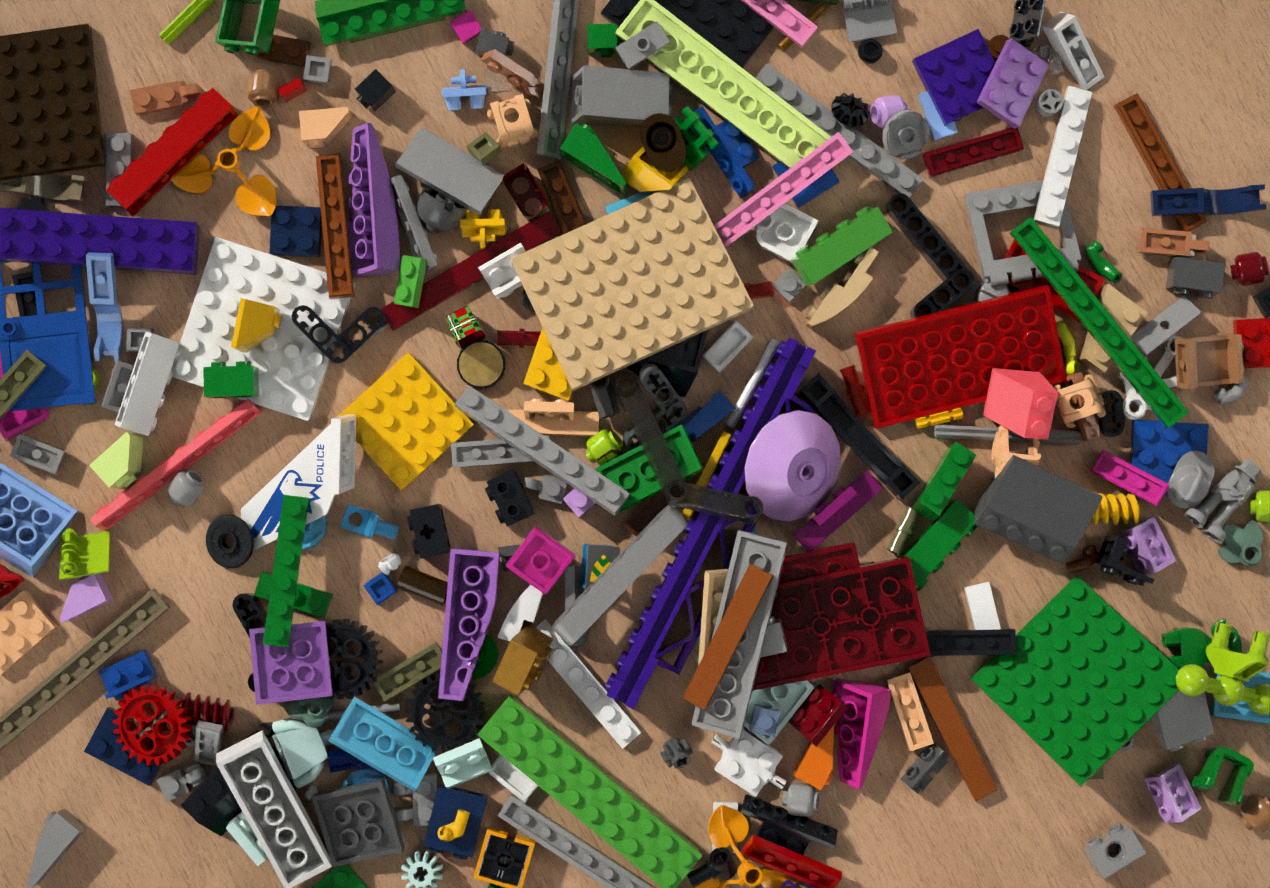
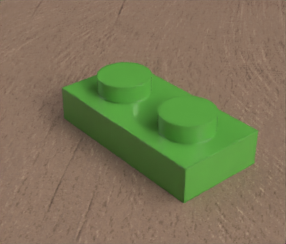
M402 255L394 304L419 308L427 259Z

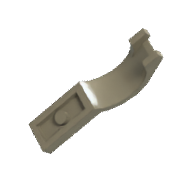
M51 174L26 176L0 181V191L38 195L44 199L83 202V196L81 195L83 184L87 181V177L79 175L67 177Z

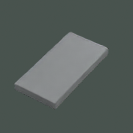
M422 127L400 156L395 166L479 216L503 183L504 174L490 166L482 165L476 158Z

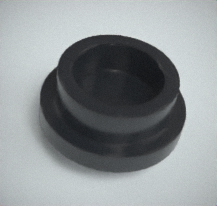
M874 39L864 40L858 48L859 58L867 64L876 63L881 58L883 52L881 44Z

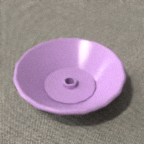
M797 410L778 415L760 430L749 448L744 468L746 490L755 508L770 519L790 522L809 516L820 504L826 501L836 485L841 466L840 445L831 425L817 414Z

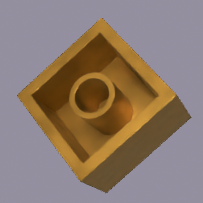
M527 625L511 639L492 682L516 695L521 694L525 689L529 690L533 682H537L543 673L541 665L543 661L546 662L553 651V648L550 647L553 638Z

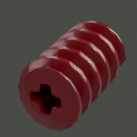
M190 692L183 699L181 708L188 707L189 709L184 714L185 716L192 717L186 724L189 725L194 720L196 726L198 720L223 725V729L226 732L230 730L235 708L230 706L229 699L226 700L223 706L221 705L220 698H217L214 704H211L210 696H207L205 701L201 702V694H197L195 700H192Z

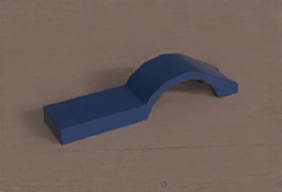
M1265 184L1225 190H1208L1204 188L1152 190L1150 192L1152 216L1225 215L1265 210L1266 204H1260L1259 191L1265 190Z

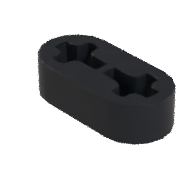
M1109 390L1100 395H1102L1104 400L1111 395V399H1115L1116 403L1111 406L1112 412H1110L1109 404L1103 405L1106 415L1099 418V427L1103 435L1115 437L1124 430L1123 399L1119 392ZM1110 415H1112L1113 423L1118 425V428H1115L1113 433L1110 428L1106 427V424L1111 421Z

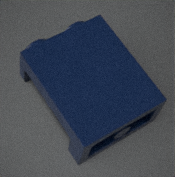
M440 784L437 789L424 846L429 847V851L435 853L452 852L453 856L459 859L473 857L488 795L457 787L448 789L445 787V784ZM458 809L470 812L464 834L461 837L448 842L439 839L438 829L455 822Z

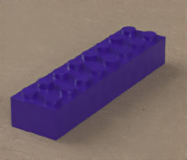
M0 208V261L87 267L86 254L88 252L113 253L114 267L118 270L197 275L200 226L196 222Z

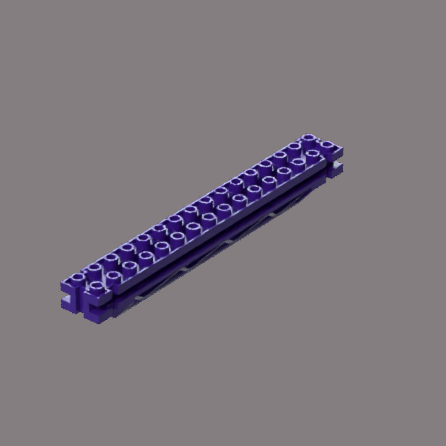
M790 337L786 342L781 341L773 355L777 360L775 364L770 363L762 377L766 382L763 386L759 385L751 400L755 403L752 409L746 408L740 422L744 423L741 431L735 430L729 444L733 445L730 452L725 451L718 463V466L722 467L719 474L712 475L707 485V488L710 489L707 497L702 496L695 508L699 511L696 519L690 518L684 532L688 533L684 542L679 540L673 551V554L677 555L673 564L668 562L662 573L665 580L661 586L657 584L653 590L651 599L654 601L650 608L645 606L639 618V621L643 622L640 629L634 628L628 640V644L631 645L628 652L623 650L616 663V666L620 667L617 674L611 673L605 685V688L608 689V697L618 700L634 710L656 664L680 675L701 632L702 610L694 623L690 593L703 587L704 580L694 585L692 583L717 534L723 561L722 569H729L733 549L727 558L723 533L724 527L749 515L742 530L752 533L762 512L754 506L724 522L745 481L744 468L749 448L760 430L778 416L781 408L783 409V414L791 412L790 404L803 409L805 412L813 413L815 408L794 396V393L816 350L808 346L805 347ZM684 598H686L691 628L688 636L659 649ZM683 645L674 665L660 658V656Z

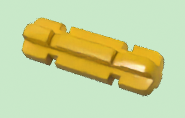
M957 408L915 419V425L917 429L928 427V425L934 426L950 422L951 419L953 421L963 418L962 408Z

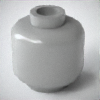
M181 470L167 485L170 501L177 506H192L205 491L204 480L201 475L194 470Z
M792 783L788 791L783 792L782 805L787 806V811L790 815L811 817L814 811H818L820 793L810 784Z

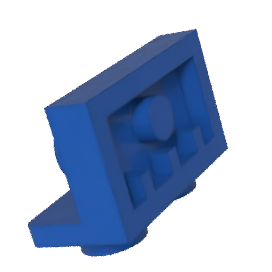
M147 650L99 670L108 692L105 694L106 699L114 697L116 701L124 698V695L129 693L128 690L132 688H141L145 684L153 685L151 680L158 677Z

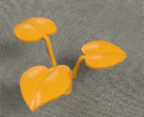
M260 106L250 108L235 118L229 128V139L234 144L241 146L232 148V150L223 149L220 151L213 169H211L210 161L204 155L198 154L171 181L178 188L193 194L204 193L213 186L211 174L216 173L218 168L222 167L226 172H236L245 183L237 189L235 194L238 207L250 215L271 216L277 204V195L273 183L261 174L254 175L248 181L239 170L241 161L237 155L238 152L244 150L245 146L249 150L257 151L265 147L269 142L271 135L270 126Z
M720 805L713 812L708 824L709 839L718 849L720 847L727 848L731 845L742 863L737 871L739 879L723 880L720 883L717 878L715 880L712 878L695 888H728L725 885L739 884L742 886L744 883L750 887L761 884L763 888H781V884L786 880H790L794 884L800 880L766 866L757 867L752 862H747L735 845V843L743 841L748 834L749 824L746 817L738 810L726 805Z

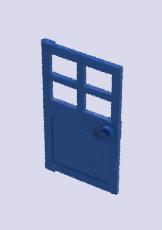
M0 261V351L3 376L26 350H29L48 366L8 412L75 404L93 405L97 403L93 385L81 267L71 266L73 279L42 282L41 264L32 263L33 284L4 287L2 263L11 262ZM74 287L76 311L46 314L45 290ZM35 292L37 315L7 318L5 295Z

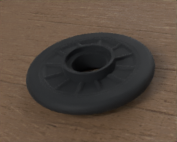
M223 515L216 518L208 527L206 547L209 555L217 564L225 568H237L244 565L251 557L254 548V538L250 527L244 520L234 515ZM227 535L234 539V546L232 548L226 545L225 538Z

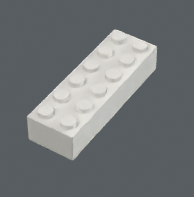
M263 730L216 754V764L284 888H292L331 867L329 853Z

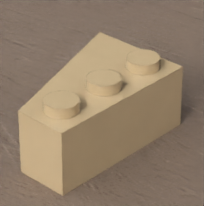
M1106 284L1100 288L1099 302L1130 339L1148 312L1111 285ZM1087 331L1078 361L1097 375L1105 373L1113 361Z

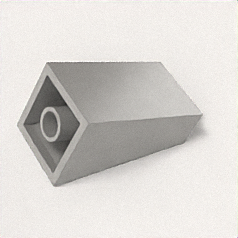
M584 65L572 76L571 125L577 123L578 125L642 126L646 118L653 114L663 113L671 117L672 107L669 105V96L672 93V81H669L667 73Z

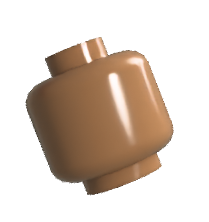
M258 69L247 78V97L255 106L262 108L270 107L279 99V79L275 74L267 69Z
M1254 795L1240 807V812L1243 816L1240 818V821L1248 830L1251 831L1254 828L1258 832H1264L1270 827V798L1268 796Z

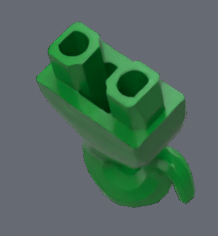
M1223 618L1217 622L1226 624V619ZM1216 622L1211 627V633L1213 636L1216 628ZM1181 627L1173 628V631L1161 634L1163 647H1175L1176 656L1166 658L1179 670L1184 665L1196 664L1202 667L1207 662H1210L1206 655V646L1209 643L1211 644L1212 639L1203 631L1196 628ZM1231 629L1227 648H1229V651L1242 653L1240 635L1237 630Z

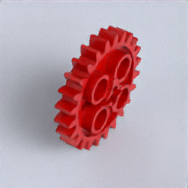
M145 684L141 688H134L132 692L124 695L125 699L118 702L121 708L114 710V713L119 718L112 722L119 725V728L115 729L113 733L121 735L117 743L124 742L125 745L122 751L129 749L131 751L129 754L130 759L137 755L138 763L146 760L147 766L156 763L158 766L164 763V761L168 763L173 760V758L181 754V750L187 747L184 742L191 739L186 732L193 727L187 725L186 722L192 719V717L185 716L184 714L189 708H181L180 704L183 698L175 700L176 692L173 691L167 694V686L159 689L158 684L152 686ZM151 703L155 706V712L151 708ZM165 711H167V715L163 719L156 722L151 727V730L145 732L140 737V739L138 738L139 733L147 729L150 725L153 724L155 719L159 718L163 715ZM134 718L138 722V727L134 723ZM166 723L170 724L171 731L167 728ZM149 738L153 740L154 746L151 745Z

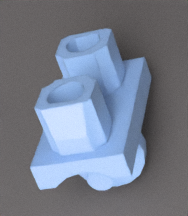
M460 69V77H451L452 84H461V86L443 87V90H441L442 98L446 99L448 110H459L462 108L461 96H470L471 108H484L485 95L488 92L487 84L467 86V83H476V76H466L465 69Z

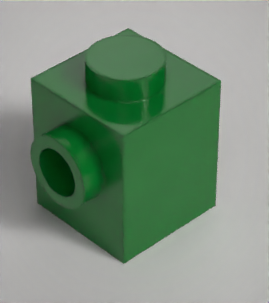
M617 23L587 24L588 55L609 58L613 54H618L615 47L622 43V39L615 34Z

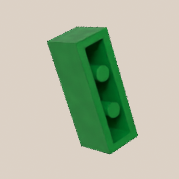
M954 442L949 446L911 508L931 521L939 517L975 459L976 454L958 442Z

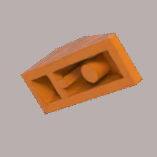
M834 726L817 747L809 741L793 771L795 777L819 790H822L823 786L828 787L834 775L831 773L833 769Z

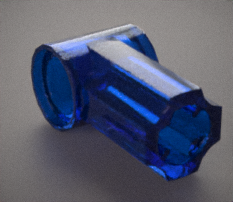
M341 748L327 751L330 773L353 768H371L370 765Z

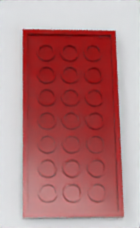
M1048 285L854 333L872 420L876 429L986 401L992 368L1040 372L1051 385L1067 381L1050 287Z

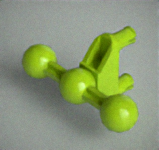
M1216 622L1212 642L1206 646V655L1214 668V673L1220 674V676L1216 679L1208 677L1206 670L1196 664L1184 665L1176 674V685L1179 691L1187 696H1200L1203 692L1212 693L1215 700L1224 706L1236 705L1243 701L1247 702L1250 709L1259 715L1270 714V685L1262 683L1249 688L1245 687L1242 680L1249 682L1250 678L1267 667L1269 660L1265 656L1270 634L1254 630L1249 653H1237L1229 651V648H1227L1233 626Z

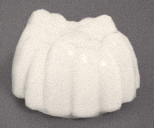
M398 553L390 554L379 562L378 567L384 574L389 575L391 570H396L398 565H401V558Z

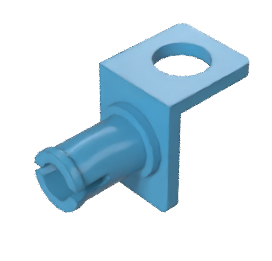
M350 504L346 507L340 525L343 529L363 534L368 538H372L373 534H377L395 540L399 525L379 520L377 513ZM354 512L360 513L363 518L362 523L359 526L350 525L348 520L350 514Z

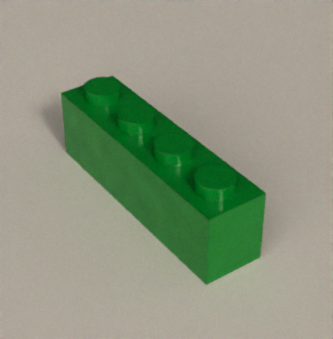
M953 499L942 511L941 515L928 526L901 556L910 557L918 592L927 584L928 580L925 578L931 572L936 573L944 565L945 562L942 560L948 553L953 555L961 546L959 541L965 535L969 537L978 527L974 524L975 514L958 499Z

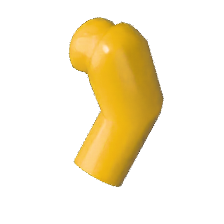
M458 809L455 822L438 829L439 839L448 842L461 837L464 834L470 812Z

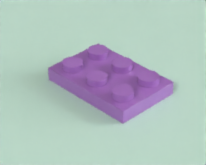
M1014 39L1007 40L976 103L1011 127H1019L1049 64Z

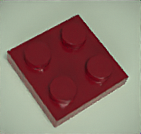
M818 684L788 722L817 747L848 707L821 684Z

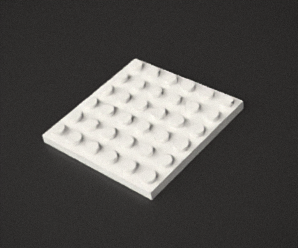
M215 237L179 344L180 355L177 361L173 362L171 368L173 372L172 377L204 387L203 367H211L212 362H226V366H236V362L249 361L251 366L258 367L259 397L239 399H250L254 404L310 422L330 360L294 325L291 315L296 307L308 306L339 336L351 297L330 300L326 272ZM241 298L275 306L280 309V314H282V323L280 328H276V333L247 353L231 348ZM299 310L297 312L299 317L296 320L299 323L304 321L309 325L305 328L308 333L312 326L319 323L316 319L311 322L307 318L309 315L308 311L301 312ZM322 327L316 328L313 332V337L319 342L326 340L328 335L327 331ZM332 336L331 340L322 347L326 350L329 346L334 351L335 346L332 343L336 339Z

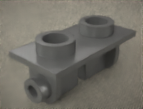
M935 743L931 744L922 751L921 756L906 770L901 780L917 794L920 790L923 792L933 780V777L928 772L932 770L935 774H938L948 763L947 759L950 756Z

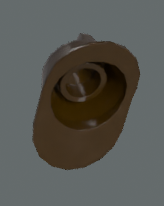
M663 113L653 114L646 118L641 126L640 135L650 163L660 171H674L682 165L687 153L678 124L672 117Z

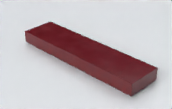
M1011 127L923 154V159L929 178L1023 151L1024 146L1018 127Z

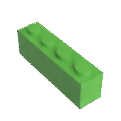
M866 206L855 213L857 217L852 221L848 219L842 221L835 226L837 230L829 235L826 232L815 239L817 243L809 248L807 245L795 252L797 256L791 262L805 285L815 284L893 233L879 207L869 208Z

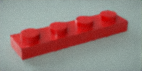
M753 835L742 848L744 858L816 888H835L842 880V871L756 835Z

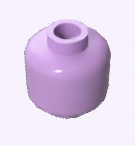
M898 95L878 97L870 108L871 120L878 127L884 129L887 121L895 113L901 110H909L908 105Z

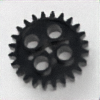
M340 619L333 620V625L330 622L326 623L329 656L362 658L364 660L363 663L329 660L334 668V675L331 677L333 696H328L329 698L337 695V700H341L345 696L347 699H352L354 694L361 696L363 695L362 689L365 691L371 689L368 682H377L373 674L382 672L376 667L377 664L383 663V660L377 659V655L383 653V650H376L375 648L380 641H372L371 639L375 633H366L368 626L362 625L359 627V621H352L350 624L349 619H343L342 623ZM331 640H333L336 643V649L334 652H332L329 647ZM355 641L359 644L360 648L357 654L352 648ZM353 666L358 671L355 679L351 675V668Z
M437 672L436 680L433 681L429 676H426V685L418 682L420 691L411 690L415 699H407L412 708L405 709V712L412 714V717L406 719V722L414 724L409 729V732H418L415 740L423 738L425 739L423 747L430 742L432 743V751H435L437 746H441L442 753H445L446 746H450V749L453 750L455 749V744H459V746L464 745L463 740L465 739L472 742L473 739L470 734L479 733L475 727L476 725H484V722L478 718L479 716L486 715V712L479 711V707L485 705V702L477 701V698L482 693H473L475 684L467 689L465 699L468 702V707L464 711H459L455 708V700L444 699L443 702L438 704L432 702L430 698L431 692L439 690L440 674ZM429 704L440 709L447 705L450 712L464 715L467 719L461 720L452 716H447L446 719H443L440 712L426 709L424 705ZM428 713L435 715L437 719L436 725L431 728L426 727L422 722L423 716ZM456 721L460 724L458 734L451 735L447 732L446 725L448 722Z

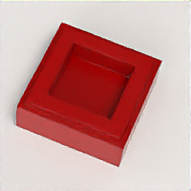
M296 78L278 88V91L287 103L307 92V89L300 78Z

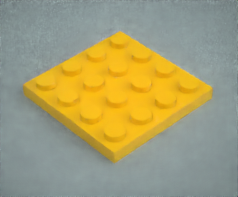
M409 352L337 416L346 414L356 415V441L401 491L451 447V443H456L475 425L464 413L455 407V402Z

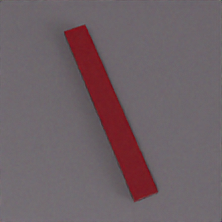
M548 211L489 245L486 249H482L424 283L419 308L394 304L393 301L380 310H382L387 322L394 331L484 279L478 267L519 243L522 244L525 251H528L558 236L562 231L551 212Z

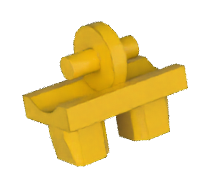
M500 209L489 210L488 219H479V215L467 210L464 219L460 220L462 238L471 237V242H480L481 249H486V241H496V237L506 236L505 219H503Z

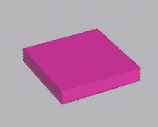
M535 525L506 563V567L547 595L576 557V554Z

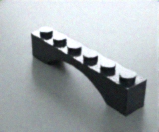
M819 373L798 391L898 500H902L920 483L907 467L863 425L838 393Z

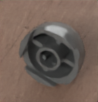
M424 187L417 203V213L420 219L426 223L425 227L432 232L438 233L439 230L448 231L460 225V220L464 219L468 209H465L464 206L445 195L437 194L438 191L430 187Z

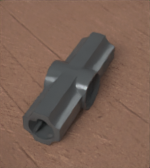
M610 375L605 376L606 383L603 386H595L593 382L589 384L600 419L609 418L620 413Z

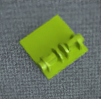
M69 528L65 530L61 539L59 580L109 572L110 531L78 536L74 529Z

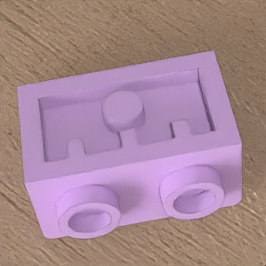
M1155 517L1147 518L1132 528L1119 532L1121 538L1128 540L1126 543L1127 551L1135 569L1143 575L1153 574L1176 561Z
M1180 763L1173 764L1159 774L1148 776L1144 779L1148 791L1152 795L1159 809V814L1165 823L1183 822L1202 809Z

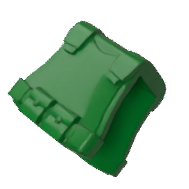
M1217 746V748L1208 749L1204 755L1207 759L1199 775L1192 778L1190 785L1198 790L1213 788L1221 762L1224 760L1234 765V768L1218 800L1231 806H1238L1244 798L1242 790L1246 777L1252 774L1253 762L1244 755L1226 747Z

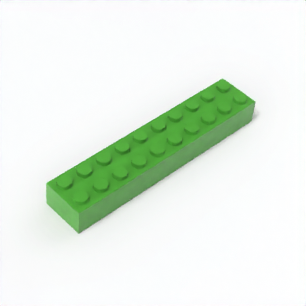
M510 694L477 734L662 888H677L702 857V850L514 695Z

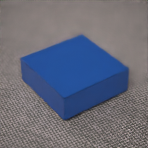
M383 572L363 585L376 605L381 604L398 592L391 579Z

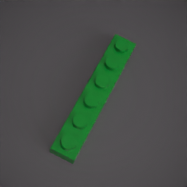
M283 495L263 645L289 647L309 498Z

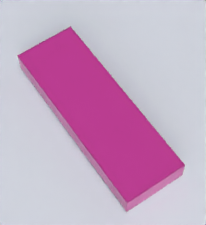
M1103 449L1090 470L1157 507L1170 486L1168 483Z

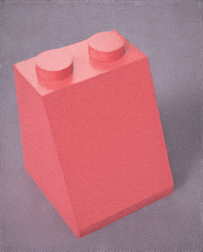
M992 368L983 415L1023 438L1048 440L1058 392L1040 372Z

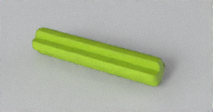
M193 0L159 34L160 38L166 44H171L215 0Z

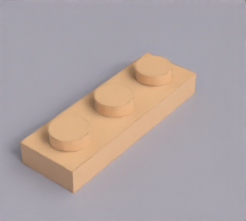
M906 672L885 679L888 689L891 690V698L909 751L934 744L911 673Z

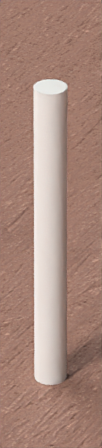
M771 338L735 406L736 409L731 413L726 422L727 426L734 429L779 346V341Z

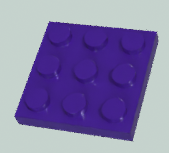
M979 29L912 60L944 126L984 108L976 102L995 65V61Z

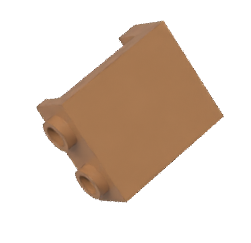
M1220 334L1175 339L1177 388L1196 389L1201 386L1243 384L1245 367L1242 358L1244 344L1241 334Z

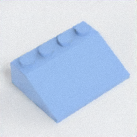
M0 463V558L33 578L49 559L61 540L62 534L68 529L77 515L78 510Z

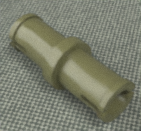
M911 505L906 506L899 524L895 525L894 529L896 531L889 547H887L888 551L899 556L902 555L909 536H913L914 531L912 530L920 514L912 509Z

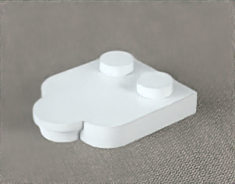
M785 203L753 228L757 231L756 240L761 248L792 263L791 260L797 256L795 252L806 246L819 220Z

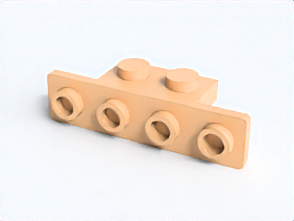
M532 399L524 401V410L505 409L542 435L592 437L599 432L598 412L575 411L574 403H570L568 400L560 399L555 402H545L542 399Z

